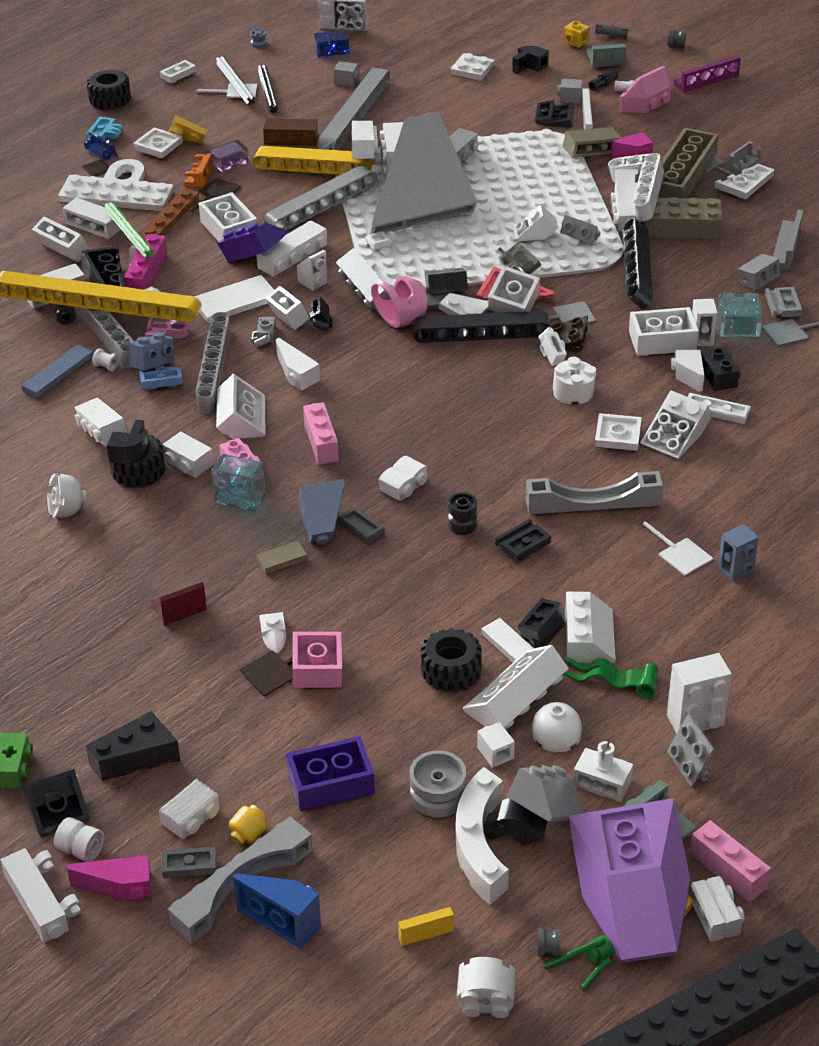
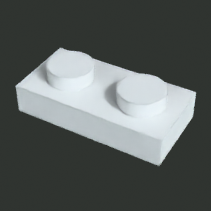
M187 60L181 61L160 71V78L169 83H175L177 80L188 77L196 72V65Z

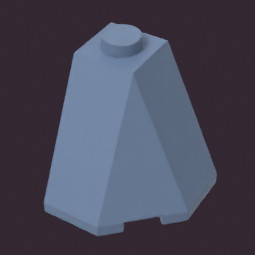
M344 479L300 487L298 507L310 544L323 545L333 540L344 492Z

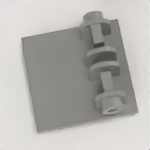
M688 714L667 749V753L690 787L694 786L697 779L707 781L711 777L710 769L706 767V764L715 749L692 716Z

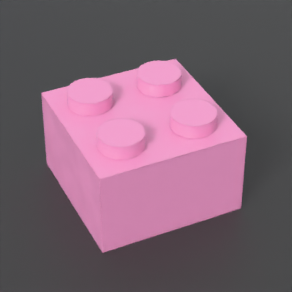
M293 632V688H341V632Z

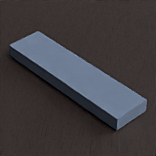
M76 345L22 384V391L36 398L40 397L93 357V351Z

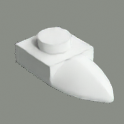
M283 612L259 615L263 641L271 651L273 650L277 654L282 650L286 641Z

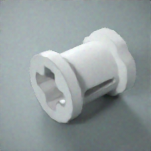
M99 348L93 354L92 363L96 367L103 366L113 372L118 367L119 355L105 353L103 349Z

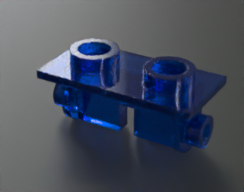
M88 132L90 138L84 142L86 150L93 154L95 153L104 160H109L112 154L118 157L114 150L115 146L110 141L106 142L99 135H93Z

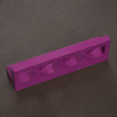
M735 56L682 72V77L674 79V86L682 92H687L739 76L741 57Z

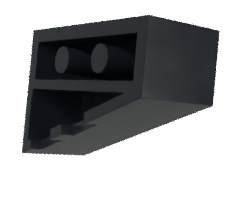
M152 711L86 745L89 766L102 781L134 773L133 769L149 766V769L157 767V763L172 760L173 763L181 761L178 740Z

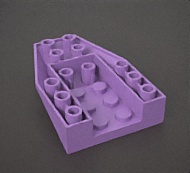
M674 798L568 816L583 901L603 934L611 940L614 951L621 963L677 955L690 888V876Z

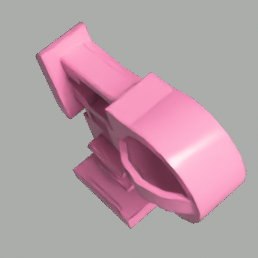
M150 318L147 325L148 333H145V337L153 336L152 334L156 332H162L169 337L184 338L189 334L188 322L173 320L167 323L154 322V319Z

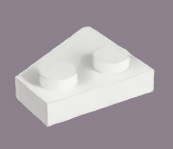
M449 293L438 306V309L448 315L484 314L489 310L488 301Z

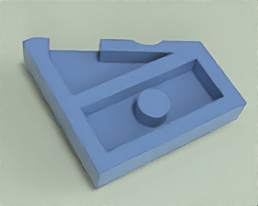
M157 366L155 370L139 369L142 390H155L158 387L165 386L176 387L183 384L181 368Z

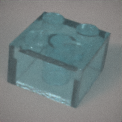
M718 293L716 309L720 337H760L762 312L758 293Z
M227 454L220 456L212 468L215 503L256 512L266 497L263 462Z

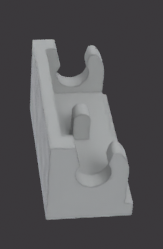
M748 141L729 155L727 171L740 175L742 170L762 164V148L759 147L757 153L753 151L754 142Z
M761 254L737 269L738 274L745 276L747 281L742 280L740 283L745 287L752 288L753 291H757L780 276L779 258Z

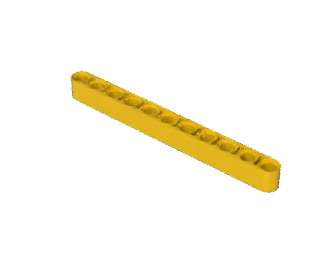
M10 271L0 272V297L181 322H193L202 308L201 301L193 296Z

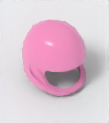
M399 276L394 283V290L383 280L378 279L372 284L371 295L379 314L390 326L394 328L406 327L411 325L415 318L425 315L428 308V296L425 287L420 281L408 276ZM378 285L389 294L391 299L384 300L379 296Z

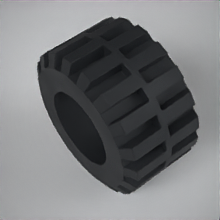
M104 70L90 75L86 80L89 103L99 109H115L126 105L131 99L129 77L126 73L117 70Z
M151 434L148 435L149 453L142 460L129 464L110 463L113 479L119 484L123 483V486L144 487L147 484L155 483V480H159L165 472L163 446L158 438H154Z
M449 628V630L440 629L438 633L433 632L430 634V637L424 639V643L421 645V672L423 679H426L428 685H433V688L437 690L441 688L444 692L449 690L459 692V689H468V685L473 686L476 680H479L482 647L479 644V640L476 637L473 638V634L470 632L465 633L462 629L454 630V628Z

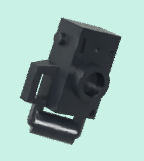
M319 296L310 301V312L308 315L313 322V327L324 331L333 327V319L329 315V305L322 297Z

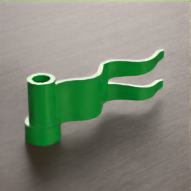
M565 657V662L570 663L578 670L588 671L592 669L583 675L574 674L568 670L562 674L574 681L584 682L593 676H600L615 688L637 687L636 692L642 698H652L656 694L658 666L653 663H647L644 669L622 671L603 658L596 659L589 664H581L569 657Z

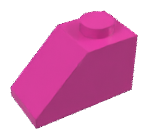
M643 132L614 139L611 142V157L613 158L653 153V142Z

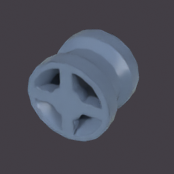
M256 28L250 31V36L252 37L251 45L253 47L261 48L267 45L265 29Z

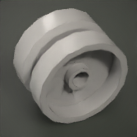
M430 751L421 754L413 761L410 767V800L414 808L430 817H446L455 814L462 793L466 788V767L463 761L455 754L446 751Z

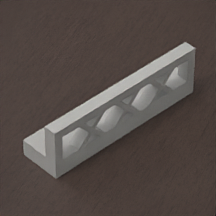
M797 210L794 222L782 221L773 257L779 258L780 269L790 270L801 230L803 210Z

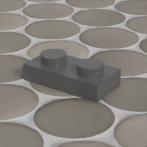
M215 846L162 851L163 879L213 875L217 870Z

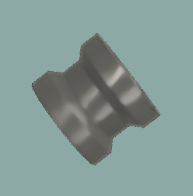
M538 928L537 956H544L548 953L554 957H560L561 929L546 931L544 928Z

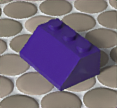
M254 223L247 227V229L241 227L234 233L232 231L222 235L223 239L217 244L228 263L266 252L288 233L286 230L268 223L260 225Z

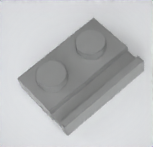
M794 287L774 288V290L765 289V297L773 318H776V315L788 318L802 316V308Z

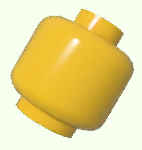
M254 805L241 807L229 821V828L232 831L230 834L231 838L240 845H243L244 842L252 845L268 828L266 814Z

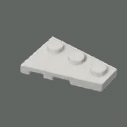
M757 164L742 170L740 175L735 176L732 174L725 181H715L714 188L735 195L738 198L747 199L774 176V169Z

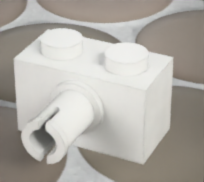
M608 741L599 743L598 751L585 748L574 768L573 779L576 787L621 802L632 782L634 764L614 758V745L610 742L608 750Z

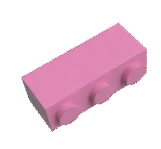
M324 402L303 406L304 426L317 464L339 462L338 441Z
M711 820L692 834L689 854L714 875L722 877L724 883L730 885L735 892L749 903L768 888L771 868Z

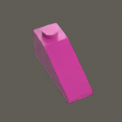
M148 855L67 864L71 886L124 901L152 898L151 870Z

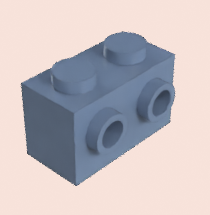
M156 332L152 334L153 336L139 337L137 341L130 342V366L140 370H147L173 362V337L166 336L162 332Z
M745 524L723 533L721 538L718 569L731 581L744 575H749L754 571L759 537Z

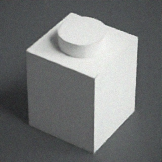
M500 722L485 726L477 731V748L492 768L514 759L515 741Z

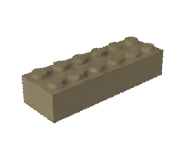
M690 128L682 130L662 159L664 175L658 195L659 198L676 197L687 199L717 154L719 134Z

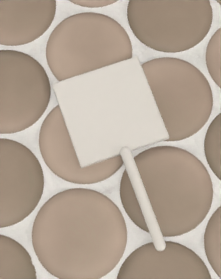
M231 83L228 85V90L196 89L197 93H227V98H242ZM245 84L256 98L257 84Z
M647 522L643 523L646 528L670 546L658 555L682 575L686 576L714 559L690 539L685 538L674 544Z

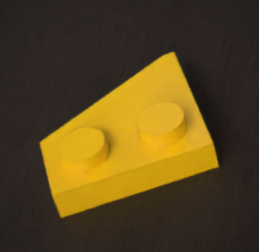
M175 115L168 132L182 136L183 141L202 144L207 129Z

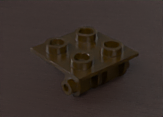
M588 315L551 325V328L554 332H557L560 340H563L565 345L569 344L576 353L583 349V343L585 342L588 330L586 325Z

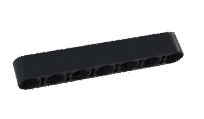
M631 218L623 227L626 296L640 309H645L653 299L648 229L635 218Z
M544 311L421 316L415 318L412 322L413 337L419 343L538 338L548 327H551L549 315Z

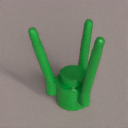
M601 935L584 946L544 963L543 968L547 969L585 953L592 963H599L581 985V989L585 990L603 968L611 964L609 957L615 952L614 946L607 936Z

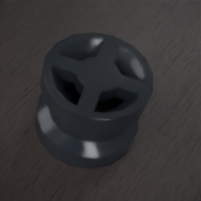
M55 304L54 311L57 321L63 325L71 324L76 318L74 307Z

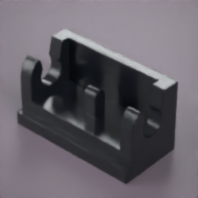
M541 598L517 626L521 637L527 643L530 642L529 638L532 639L535 648L547 646L566 624L562 603Z

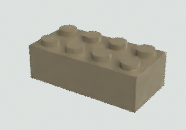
M658 197L654 215L651 219L644 221V227L648 229V236L655 238L720 239L722 228L721 200L714 198L684 199Z

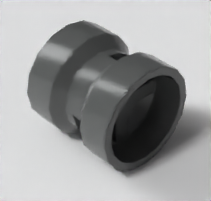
M670 29L668 46L678 45L679 47H685L687 31L681 30L677 32L675 29Z

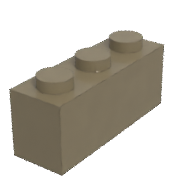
M612 127L566 131L562 147L572 158L611 154L612 140L622 137Z

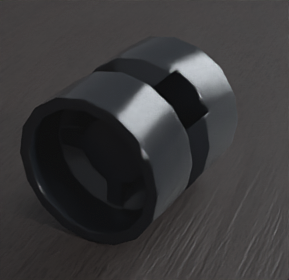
M466 492L452 495L448 501V527L453 533L458 535L471 534L477 528V499L472 494Z

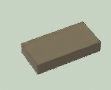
M295 541L256 554V558L264 573L268 574L307 561V553L299 541Z

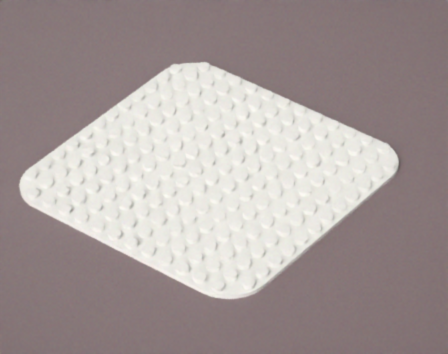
M550 129L526 131L523 133L512 132L504 135L493 134L485 137L478 136L479 147L477 151L461 163L477 200L475 211L387 232L385 234L391 240V246L373 251L366 242V235H369L371 223L386 176H383L380 147L378 148V153H374V164L371 168V171L377 175L376 183L372 187L342 202L354 249L393 290L396 278L399 276H408L420 281L426 290L425 271L462 267L467 271L468 286L482 285L493 267L502 269L503 266L539 278L596 272L616 265L621 260L624 252L623 243L584 157L572 158L562 147L565 135L553 132ZM541 205L556 217L559 228L545 240H516L514 234L515 226L518 222L523 221L533 209ZM564 215L598 226V230L601 231L600 237L595 238L592 245L561 234L560 230Z

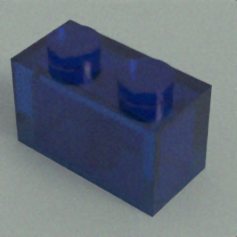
M345 29L313 33L314 50L317 57L350 54L349 37Z

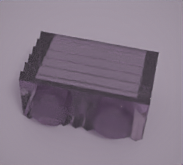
M238 139L206 150L207 154H211L212 167L218 173L249 162L248 148Z

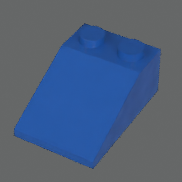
M238 873L233 876L237 911L299 949H302L321 928L319 893L313 887L305 886L296 880Z

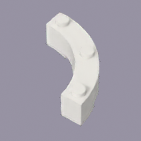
M483 767L468 783L458 803L456 812V852L460 868L469 879L470 886L485 902L491 905L508 890L509 869L492 853L483 833L488 813H491L502 802L503 780Z

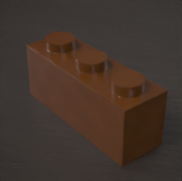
M265 118L263 127L264 144L316 145L318 139V119Z

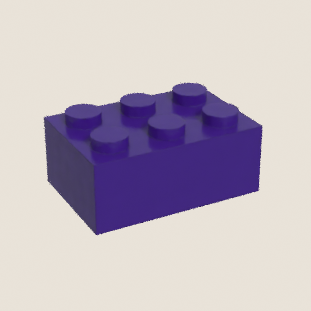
M360 736L286 753L287 774L300 811L375 794L374 772Z

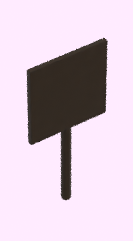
M215 178L198 190L200 193L209 195L200 202L209 200L212 197L216 198L228 193H234L241 186ZM199 203L193 206L190 212L196 210L199 207Z
M272 650L244 666L240 671L263 696H266L293 680V670L288 666L293 663V658L284 662Z

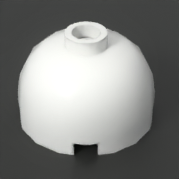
M53 474L51 476L49 486H53L52 493H48L47 497L50 515H53L54 518H66L75 515L80 509L81 504L85 503V490H82L81 484L73 476L65 474Z
M553 702L542 706L535 714L532 723V737L535 743L537 740L538 743L542 744L544 750L566 752L570 750L572 745L575 743L577 745L580 742L582 725L580 716L573 707L565 703Z

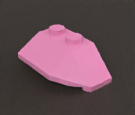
M661 66L638 77L629 86L626 93L623 92L620 95L619 111L625 113H647L670 102L671 74L666 67Z

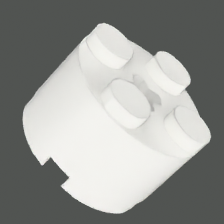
M570 357L567 361L559 363L554 370V397L565 404H571L572 402L583 404L588 402L594 393L596 368L580 361L578 357Z
M475 957L470 959V964L464 966V962L460 964L457 1003L463 1008V1014L468 1017H477L480 1013H491L495 1018H506L514 1006L515 968L510 964L509 968L502 965L503 960L492 957Z

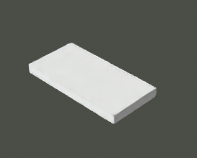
M262 275L194 297L198 298L202 304L199 313L207 323H210L211 316L217 312H225L232 316L268 304L265 298L274 289Z

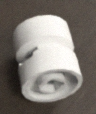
M67 817L62 821L54 836V847L57 850L69 855L73 854V856L85 862L95 860L104 843V832L93 826H85L83 822L71 817Z

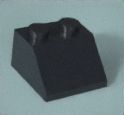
M73 768L21 784L28 809L39 836L57 830L62 821L67 817L78 821L89 819L79 782Z

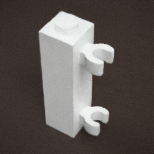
M26 848L0 859L5 878L43 943L68 932L66 917H73L81 913V909L77 905L79 900L75 894L65 897L60 903L56 900L40 873L49 872L54 868L50 861L52 857L48 850L40 852L32 859Z

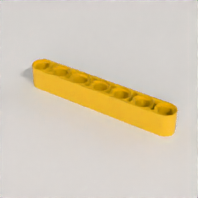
M261 146L253 158V165L262 170L339 175L360 165H364L371 170L374 164V159H352V151Z

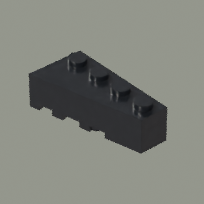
M119 246L82 250V272L88 282L124 287Z

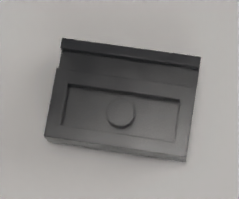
M531 519L495 538V545L501 546L502 551L516 562L551 543V535L537 524H532Z

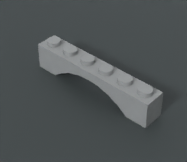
M659 471L637 472L619 483L593 489L568 487L556 483L549 478L527 479L526 503L528 514L661 506L663 484Z
M291 817L282 823H278L273 830L265 836L258 838L244 852L238 853L232 861L224 867L217 869L203 883L197 884L191 892L183 898L176 900L168 908L170 925L189 943L193 944L213 928L215 916L220 905L228 894L234 890L233 876L236 873L256 875L278 867L294 866L313 851L312 834Z

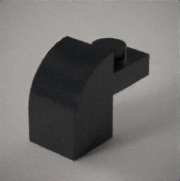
M538 46L518 48V54L512 60V72L519 74L527 68L537 72L549 66V50Z
M135 420L130 433L112 432L106 445L110 463L129 464L146 457L149 453L147 442L148 430L145 429L144 420Z
M512 799L502 800L500 810L488 813L484 835L491 840L511 833L522 845L544 839L547 820Z

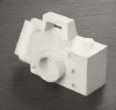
M548 327L539 335L541 341L540 349L543 356L548 357L551 366L563 362L567 353L564 341L560 340L557 332Z

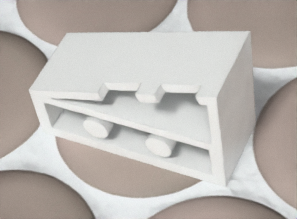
M616 169L614 193H611L612 214H614L613 222L617 224L618 232H623L625 223L631 218H635L641 223L636 217L633 205L638 184V169Z

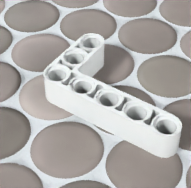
M651 153L620 157L609 161L608 166L613 182H615L616 169H638V184L633 199L636 217L639 221L651 219L654 215L664 175L660 155Z

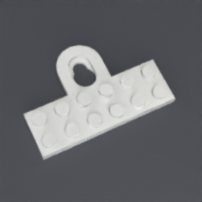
M123 159L113 163L104 178L69 175L58 198L59 202L70 203L77 197L100 206L113 202L116 207L161 211L168 204L174 188L173 184L142 181L145 176L144 165L134 159ZM123 173H132V176L128 179H117Z

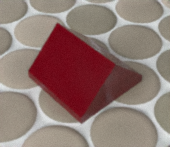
M203 582L150 601L151 606L164 626L207 610Z

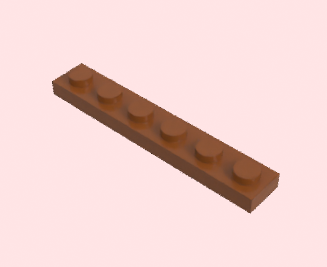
M182 189L139 234L144 239L147 234L164 236L199 199V192ZM132 242L128 244V250L129 247L134 245Z

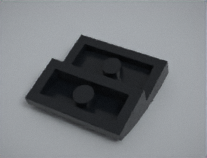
M555 100L539 102L537 104L535 123L551 127L572 126L573 102L556 105Z

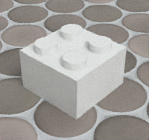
M503 266L488 295L489 310L497 313L531 311L540 292V278Z

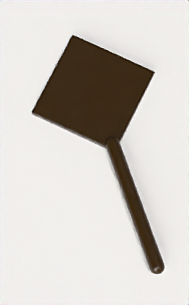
M103 159L82 166L90 176L104 174L110 167Z

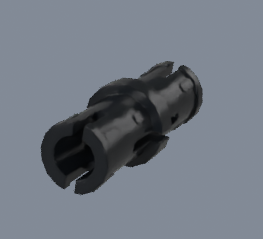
M611 69L606 73L599 74L596 79L588 83L589 89L596 91L602 86L609 85V82L618 78L617 70Z

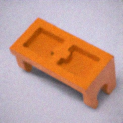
M210 153L207 155L196 154L194 156V159L202 161L201 163H193L191 171L186 172L185 176L188 177L184 181V186L197 188L205 186L213 170Z

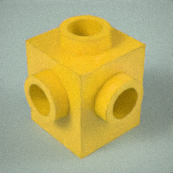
M578 21L571 22L564 27V42L573 47H582L589 42L590 27Z

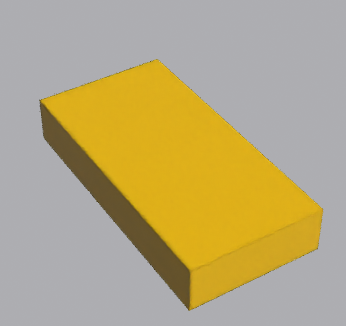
M451 907L398 922L401 946L454 931V914Z

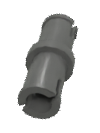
M596 23L595 34L627 38L629 28L617 27L614 24L609 26Z

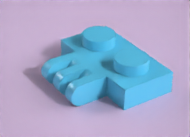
M99 117L86 133V139L97 143L103 142L106 138L117 139L124 130V127L121 124H116V119Z

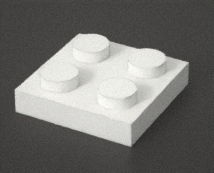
M463 53L450 68V74L481 81L494 66V59Z
M154 127L135 141L133 146L134 150L156 156L157 158H164L183 143V138L180 135Z
M599 413L595 447L638 451L642 417Z

